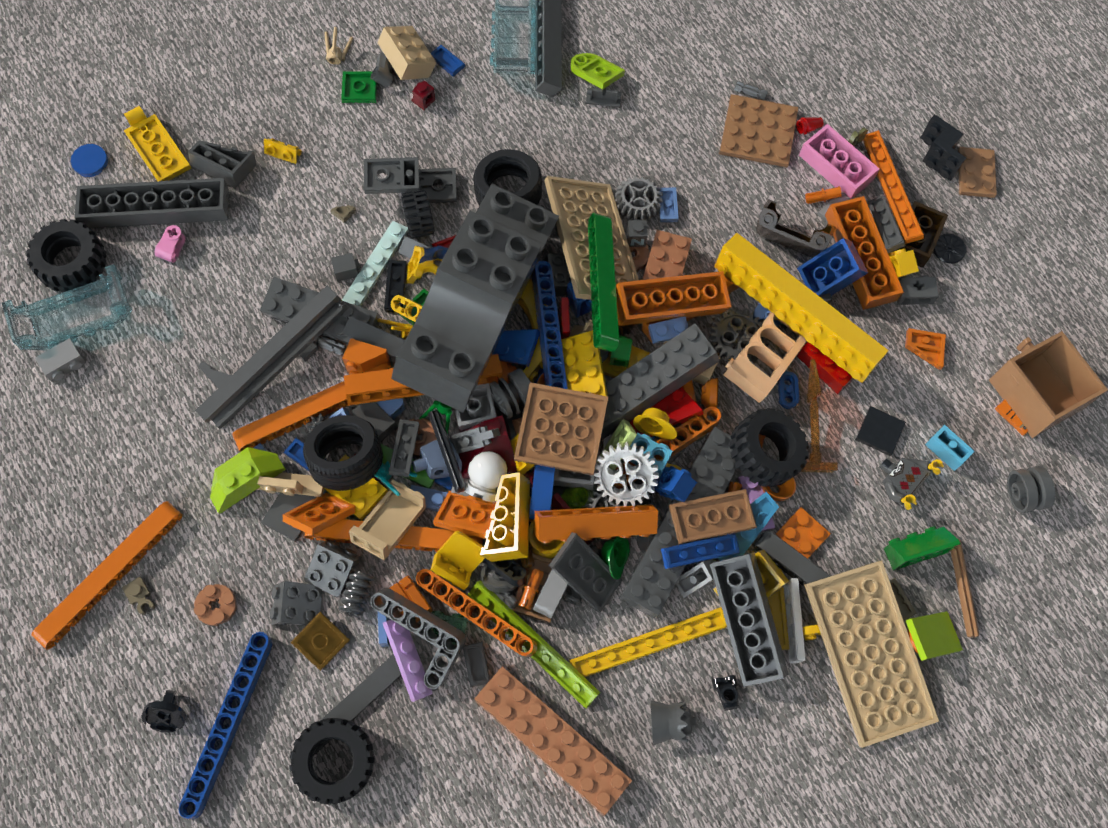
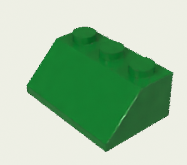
M936 526L925 529V533L922 534L914 532L907 535V538L900 540V538L888 541L889 545L884 550L894 571L947 554L961 543L945 527L937 529Z

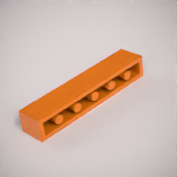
M653 505L535 511L534 535L538 541L543 543H551L553 540L566 542L572 532L585 541L597 537L601 539H611L614 536L630 538L631 535L649 537L650 534H657L658 510Z

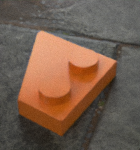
M908 328L906 331L905 348L941 370L944 366L946 334Z

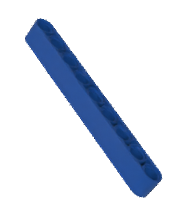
M539 261L534 268L532 282L538 330L540 331L539 340L544 381L547 386L568 389L552 267L546 261Z
M264 632L254 633L249 640L180 802L179 814L183 818L196 819L201 816L271 651L272 639ZM261 638H265V645L258 648L257 642ZM252 658H257L256 666L250 668L249 661ZM248 678L249 684L241 688L240 683L242 679ZM240 698V705L233 709V700ZM230 718L232 721L231 726L228 729H224V721ZM218 739H222V747L216 750L214 747L215 742ZM209 760H213L214 767L212 770L207 771L205 768L206 763ZM203 781L205 788L201 793H198L196 789L197 784ZM194 803L196 809L190 815L187 808L189 804Z

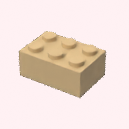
M393 26L383 28L378 45L401 80L429 78L436 65V61L414 27Z

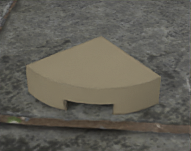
M350 205L336 206L330 212L345 223L356 211V208Z

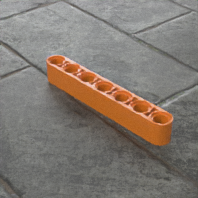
M708 407L703 410V415L699 417L696 415L675 429L677 436H682L685 439L684 441H679L677 438L671 440L661 438L656 442L667 445L673 451L672 457L709 433L714 427H717L721 418V412L716 407ZM707 416H713L715 420L711 421ZM691 426H698L700 430L695 431ZM660 455L654 456L657 461L663 460ZM624 462L623 474L626 475L627 486H629V475H627ZM628 462L631 466H636L634 463ZM621 483L614 484L618 489L624 487Z
M422 569L417 573L416 581L419 586L506 646L525 657H531L536 653L537 644L532 638L428 569ZM430 574L431 581L425 584L424 578ZM446 585L447 592L444 595H441L440 589L442 586ZM462 596L464 602L461 606L457 607L456 600ZM479 607L480 614L474 618L472 612L475 608ZM491 619H496L497 621L494 629L489 628V621ZM508 630H512L514 633L510 641H507L505 638ZM529 641L531 648L528 652L524 653L522 645L524 642Z

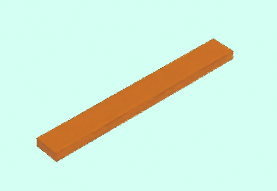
M879 130L866 134L863 139L864 146L871 162L879 168L877 177L905 244L924 239V234Z

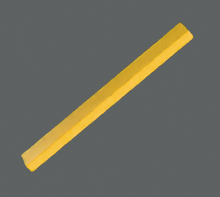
M722 607L569 660L570 664L581 675L588 677L725 629L727 625Z

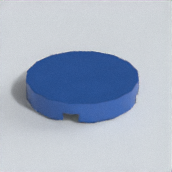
M85 144L73 152L70 162L76 173L83 177H93L99 175L104 167H107L108 157L100 146Z

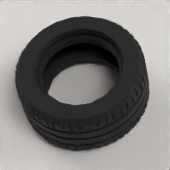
M512 149L498 150L484 157L478 163L473 176L474 190L479 206L492 182L499 177L508 175L518 176L526 182L522 189L511 193L538 205L542 197V174L538 163L526 153Z
M340 415L322 421L309 433L303 447L304 459L314 481L324 488L336 491L351 490L366 484L375 476L383 462V451L377 431L371 423L357 416ZM358 444L362 446L355 456L339 462L325 460L326 456L333 449L341 445Z

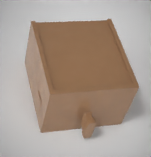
M1063 331L1035 346L1031 343L1030 337H1027L1016 347L1022 353L1011 358L989 379L1001 398L1007 401L1025 425L1032 439L1084 410L1108 391Z

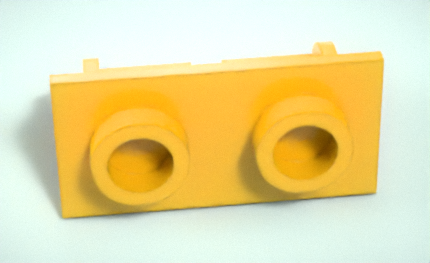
M264 138V154L294 164L297 163V156H300L302 153L298 146L295 147L289 144L286 146L285 143L274 138Z

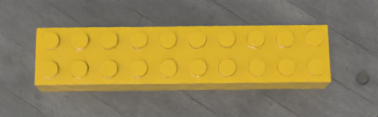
M736 233L723 245L714 267L719 272L724 271V275L735 285H738L749 296L756 299L764 308L774 313L778 319L785 322L793 331L799 333L807 342L813 344L822 354L828 356L839 367L851 374L854 379L863 383L889 351L740 234Z

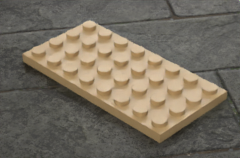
M547 176L544 182L554 214L559 215L556 226L575 297L591 300L588 221L592 213L610 217L612 220L616 285L619 282L639 280L610 184Z
M877 561L805 584L804 586L859 747L863 748L939 722L883 561Z

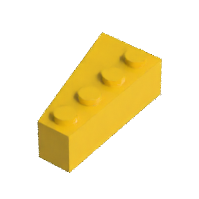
M520 472L501 475L495 498L497 501L496 506L491 513L490 518L492 521L489 530L486 531L485 547L482 548L480 554L491 562L528 558L530 480Z

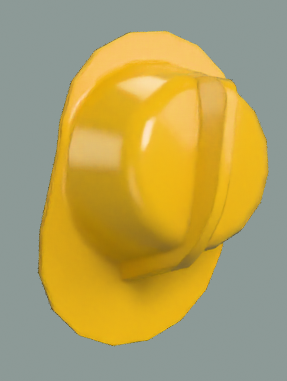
M648 408L644 410L642 415L636 416L633 420L635 428L644 434L670 440L677 437V431L669 423L668 415L657 408Z

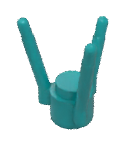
M388 461L385 464L382 463L374 477L383 482L397 496H400L397 489L388 482L392 476L389 475L391 463ZM410 471L409 476L417 477V474Z

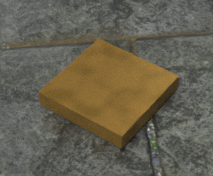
M319 612L290 643L321 671L350 639Z

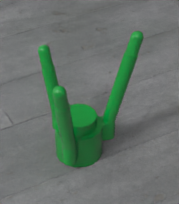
M434 401L432 406L419 419H425L430 411L437 408L439 413L446 414L445 429L448 435L452 407L439 401Z

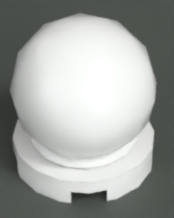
M491 451L476 455L469 463L468 474L470 478L463 479L466 485L464 492L471 496L477 493L483 496L482 500L496 502V488L499 487L501 475L507 474V466L504 459Z

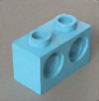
M637 433L630 447L632 448L634 443H636V447L643 446L645 448L644 454L650 451L649 459L654 458L655 455H660L663 460L657 461L655 459L653 464L658 465V470L655 472L659 473L660 477L673 451L667 445L653 441L650 436ZM630 460L635 465L639 464L636 460Z

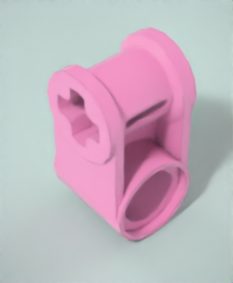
M171 225L165 229L161 240L155 248L156 257L172 263L176 262L177 259L175 258L179 256L186 240L178 226Z

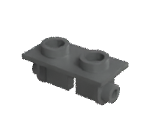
M591 86V88H587L586 104L620 108L622 92L609 89L605 91Z

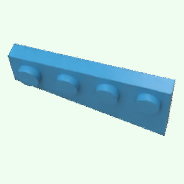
M767 492L750 504L757 528L736 533L740 553L719 557L720 561L744 555L777 511L779 506Z

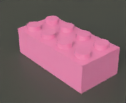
M828 124L803 144L799 154L803 160L834 187L840 186L841 192L843 191L851 199L874 181L879 171V168Z

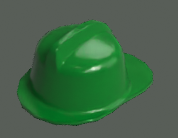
M619 536L616 539L606 541L602 546L600 558L609 566L612 577L616 580L621 578L630 552L628 539Z

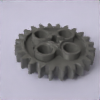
M730 309L727 314L724 312L713 321L712 327L709 330V333H711L709 339L712 340L711 345L716 346L715 351L720 352L719 357H726L725 362H728L731 358L735 360L743 350L741 347L745 348L749 344L752 337L749 333L754 335L762 327L763 323H758L759 317L752 318L753 313L748 316L746 315V310L741 314L738 309H736L735 313ZM746 326V329L742 337L740 338V341L738 342L736 348L732 349V346L735 340L737 339L742 327ZM760 337L762 343L766 347H768V339L765 337ZM747 354L750 362H757L758 358L756 356Z

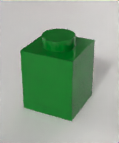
M619 336L618 347L615 352H611L609 365L628 368L632 339Z

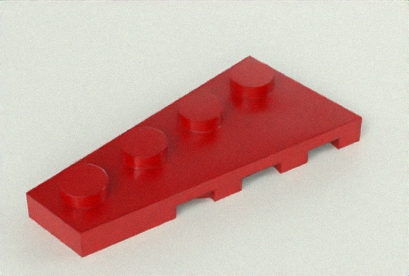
M682 387L651 407L664 411L668 415L669 423L672 426L678 423L683 424L693 416L697 415L699 417L704 414L699 405ZM633 420L629 422L636 434H644L635 428Z

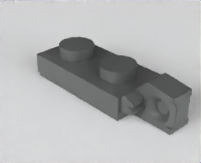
M481 426L449 437L457 454L489 445L492 443L491 438L500 436L499 428L488 431L487 426Z

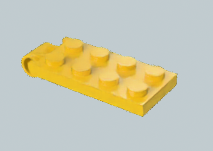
M140 106L124 113L131 127L123 131L157 181H170L192 169L155 114L147 118Z
M593 330L561 339L567 388L569 390L608 397L600 350L595 348L593 344Z

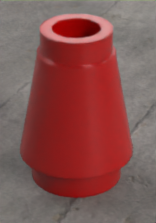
M802 117L797 121L796 128L798 133L806 135L823 127L824 122L821 117Z

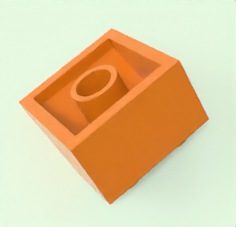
M350 338L342 357L349 375L363 373L383 363H390L391 365L387 349Z

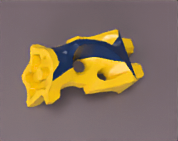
M415 246L413 255L407 264L406 284H414L416 279L421 278L422 274L427 272L436 275L439 266L435 265L434 261H442L449 248L442 246L433 248Z

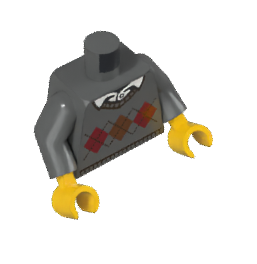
M886 458L879 467L888 474L882 483L889 499L899 504H904L905 509L910 510L912 509L910 503L917 504L914 494L931 474L929 471L932 470L934 474L939 475L941 471L936 467H944V465L938 459L930 462L910 458H901L895 465Z

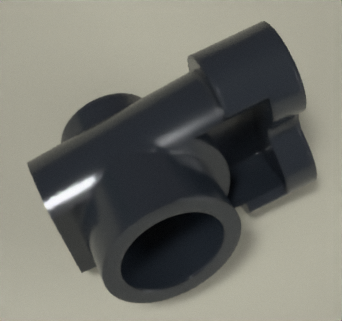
M736 675L713 679V689L718 692L724 711L739 708ZM730 697L732 701H728L725 698Z

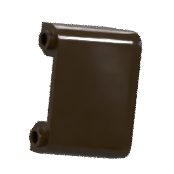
M768 199L762 208L756 227L757 233L761 237L811 258L827 249L836 229L835 226L827 224L823 229L818 230L815 228L812 236L778 223L782 214L776 210L777 202Z

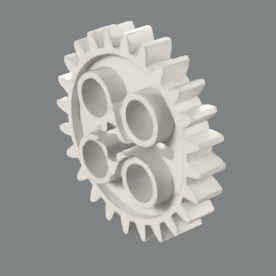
M628 442L625 443V447L617 443L616 449L610 445V452L603 450L602 454L604 457L598 456L597 460L599 463H596L595 469L597 470L594 471V476L597 477L594 479V484H599L597 491L604 490L602 497L609 495L608 502L615 499L617 506L620 501H623L624 506H627V502H631L632 506H635V500L642 503V497L649 499L648 492L654 493L655 488L653 486L658 485V481L655 479L659 478V473L655 472L658 470V465H653L655 458L649 459L650 451L644 454L643 446L638 450L636 449V443L631 448ZM621 458H623L625 461V469L627 475H629V484L632 490H628L626 475L623 474L624 467L620 460ZM636 460L639 464L631 466L628 462ZM615 464L619 469L611 470L609 465ZM641 479L643 483L638 485L633 480ZM621 483L624 487L618 489L614 484Z

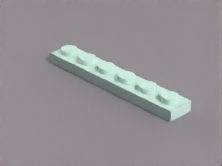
M392 221L342 301L361 307L388 265V260H391L402 243L404 236L409 232L408 227Z

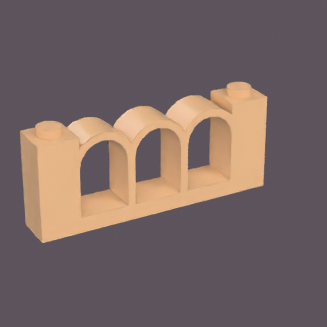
M772 312L764 320L762 327L751 337L749 344L738 354L735 360L731 358L725 365L727 370L723 374L758 403L770 393L806 342V339L795 331L793 332L798 335L796 341L778 329L773 320H778L792 330L790 326L778 319ZM760 337H765L786 352L785 356L780 358L762 343ZM747 354L756 356L774 370L772 374L768 376L749 361Z

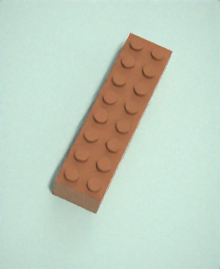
M503 666L474 698L479 706L601 815H606L632 782L626 774Z

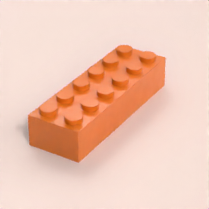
M862 196L831 204L825 213L828 224L836 227L833 234L835 242L843 238L852 241L868 271V274L852 283L862 309L865 310L897 301L904 291L865 197Z
M724 271L619 282L616 285L619 326L665 321L684 316L689 318L722 314L731 308Z

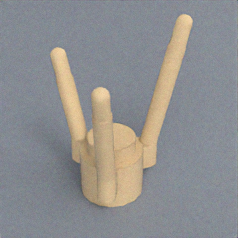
M334 27L331 49L328 32H325L326 60L330 64L339 65L341 61H345V56L353 41V37H350L342 53L341 49L336 47L337 27Z

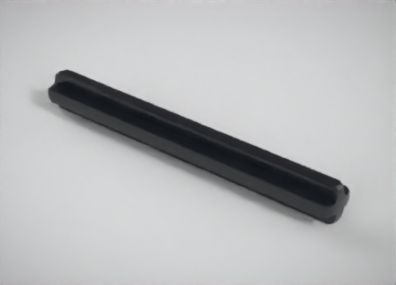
M438 410L430 411L429 418L456 493L464 492L466 485L441 415Z

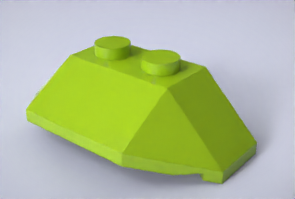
M247 447L214 470L210 499L217 512L221 514L260 488L261 486L257 484L259 476L274 478L285 471L286 468L276 453Z

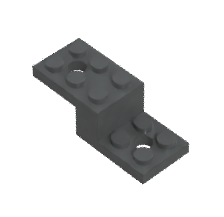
M418 157L364 159L365 194H402L424 189L429 203L457 202L456 168L420 169ZM385 173L387 177L381 179L378 178V175ZM436 183L443 184L441 188L434 187Z

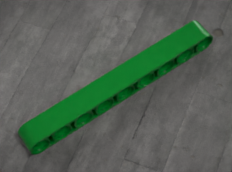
M592 213L588 221L593 344L595 348L615 352L619 344L612 220L610 217Z

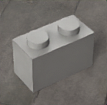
M70 338L35 357L43 373L51 382L61 380L67 373L80 369L86 363L79 349Z

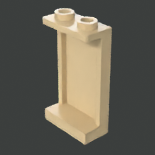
M394 480L390 483L397 489L400 496L389 490L359 528L353 526L349 531L352 543L382 560L388 557L426 508L425 497L422 493L407 488L405 484Z

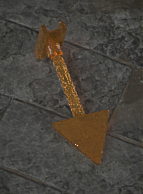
M813 359L810 361L807 403H811L810 462H807L801 472L834 473V471L838 470V463L822 462V454L820 453L819 407L817 398L821 395V387L816 362Z

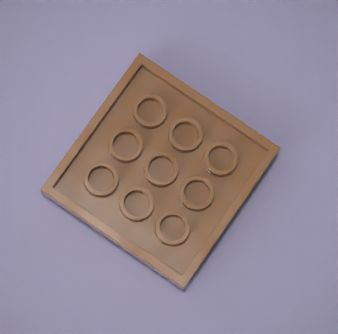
M731 94L719 154L788 168L798 107Z
M530 382L514 461L594 476L608 397Z

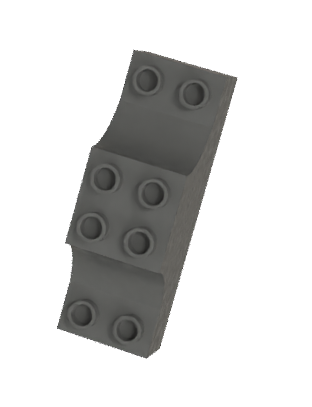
M491 184L476 213L469 211L437 268L424 305L396 356L391 379L458 411L464 412L533 274L534 268L550 240L559 215Z

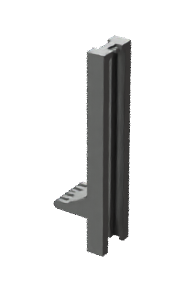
M327 285L233 375L222 373L209 364L201 362L199 368L218 389L195 411L205 422L208 423L212 420L216 427L221 429L349 307Z

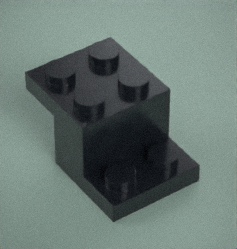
M936 114L932 116L920 137L925 144L931 145L923 162L927 167L933 168L940 173L943 178L951 181L966 160L965 156L955 150L964 134Z

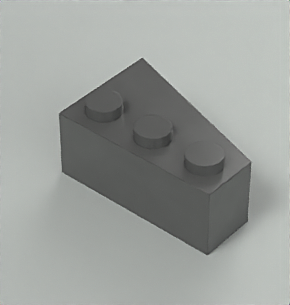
M198 140L188 151L192 167L213 178H224L227 185L235 189L256 166L254 151L250 150L243 152L238 151L235 147L228 149L221 147L219 144Z

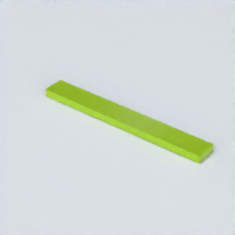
M481 580L476 582L467 595L532 638L537 644V651L531 658L587 709L601 692L510 609L493 591L488 590ZM491 619L497 625L496 619ZM508 630L506 632V634L512 639L514 636L513 631ZM529 641L523 643L522 649L528 652L531 644Z

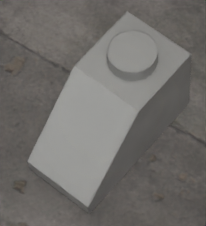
M715 558L701 562L678 578L676 585L683 598L715 582L710 567L711 563L717 562Z

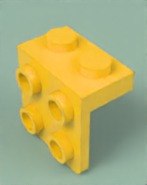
M455 531L434 555L431 570L438 576L451 582L454 586L465 590L469 586L471 573L485 559L480 555L484 546L464 533Z

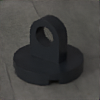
M166 690L163 701H154L145 705L141 715L143 723L146 724L147 722L150 724V728L159 732L170 733L176 731V728H183L187 716L181 707L174 704L176 691Z

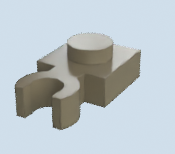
M141 577L122 587L130 604L135 605L138 603L137 610L140 614L145 615L143 607L146 604H149L151 609L155 608L154 603L146 598L151 593Z

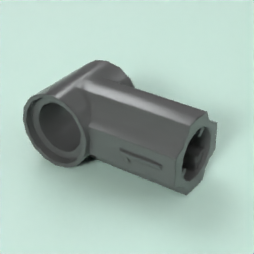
M384 53L378 55L371 79L387 88L391 84L394 75L391 73L392 65Z

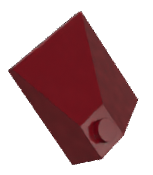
M503 415L485 420L465 430L468 431L481 426H487L488 431L499 428L500 436L491 438L492 443L487 446L458 454L462 461L461 474L463 479L470 478L468 468L473 458L482 452L488 451L494 452L504 459L507 466V474L517 473L511 442L512 438L508 423Z

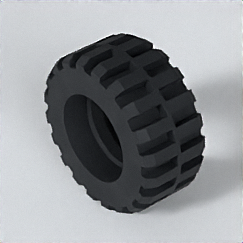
M61 219L60 222L52 221L50 225L42 226L41 230L38 233L35 232L32 236L34 239L29 241L28 247L30 249L26 251L28 265L46 287H50L51 290L56 292L60 290L62 293H69V290L77 292L79 288L83 287L85 289L89 287L88 284L97 281L96 277L98 275L101 276L103 273L102 267L106 266V251L95 232L87 224L70 219V221ZM72 246L81 247L79 255L72 262L62 266L53 265L56 255L63 249Z
M774 408L758 409L741 421L731 434L730 449H732V452L730 453L732 459H735L736 463L734 464L737 469L739 468L742 471L741 474L744 477H749V481L754 484L758 482V485L763 487L782 485L799 474L807 464L809 444L805 440V431L802 432L800 429L801 425L795 422L791 415H785L784 411H775ZM759 434L768 437L774 442L779 452V461L770 458L763 451L759 442Z
M327 718L311 724L295 740L293 751L290 752L291 765H289L290 772L292 771L294 784H297L299 791L308 796V799L320 802V804H338L357 795L369 782L374 770V747L368 734L359 725L346 719ZM330 739L343 741L350 747L353 754V765L346 777L336 782L321 779L315 773L312 764L316 748L324 741Z

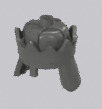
M651 700L653 745L670 739L688 742L686 736L692 734V725H696V719L691 717V710L686 707V702L668 705Z

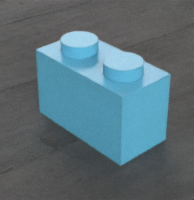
M946 425L925 444L953 471L959 468L975 452Z

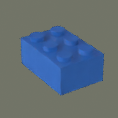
M845 238L797 268L805 285L818 296L828 293L832 296L868 274L853 242Z

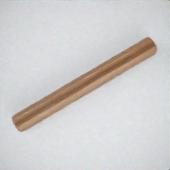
M961 543L951 550L966 634L967 637L974 638L979 636V629Z

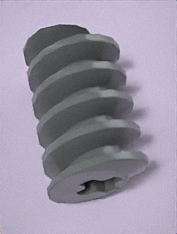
M352 571L354 574L348 576V579L352 582L346 583V587L350 590H344L343 594L347 598L341 599L344 605L339 606L338 610L348 615L360 617L358 612H365L360 605L367 604L363 597L370 596L365 589H372L368 581H374L375 579L368 574Z

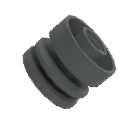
M520 368L507 374L508 384L501 377L498 378L499 385L496 381L489 383L493 400L507 419L513 417L512 411L516 415L520 414L518 404L525 408L531 381Z

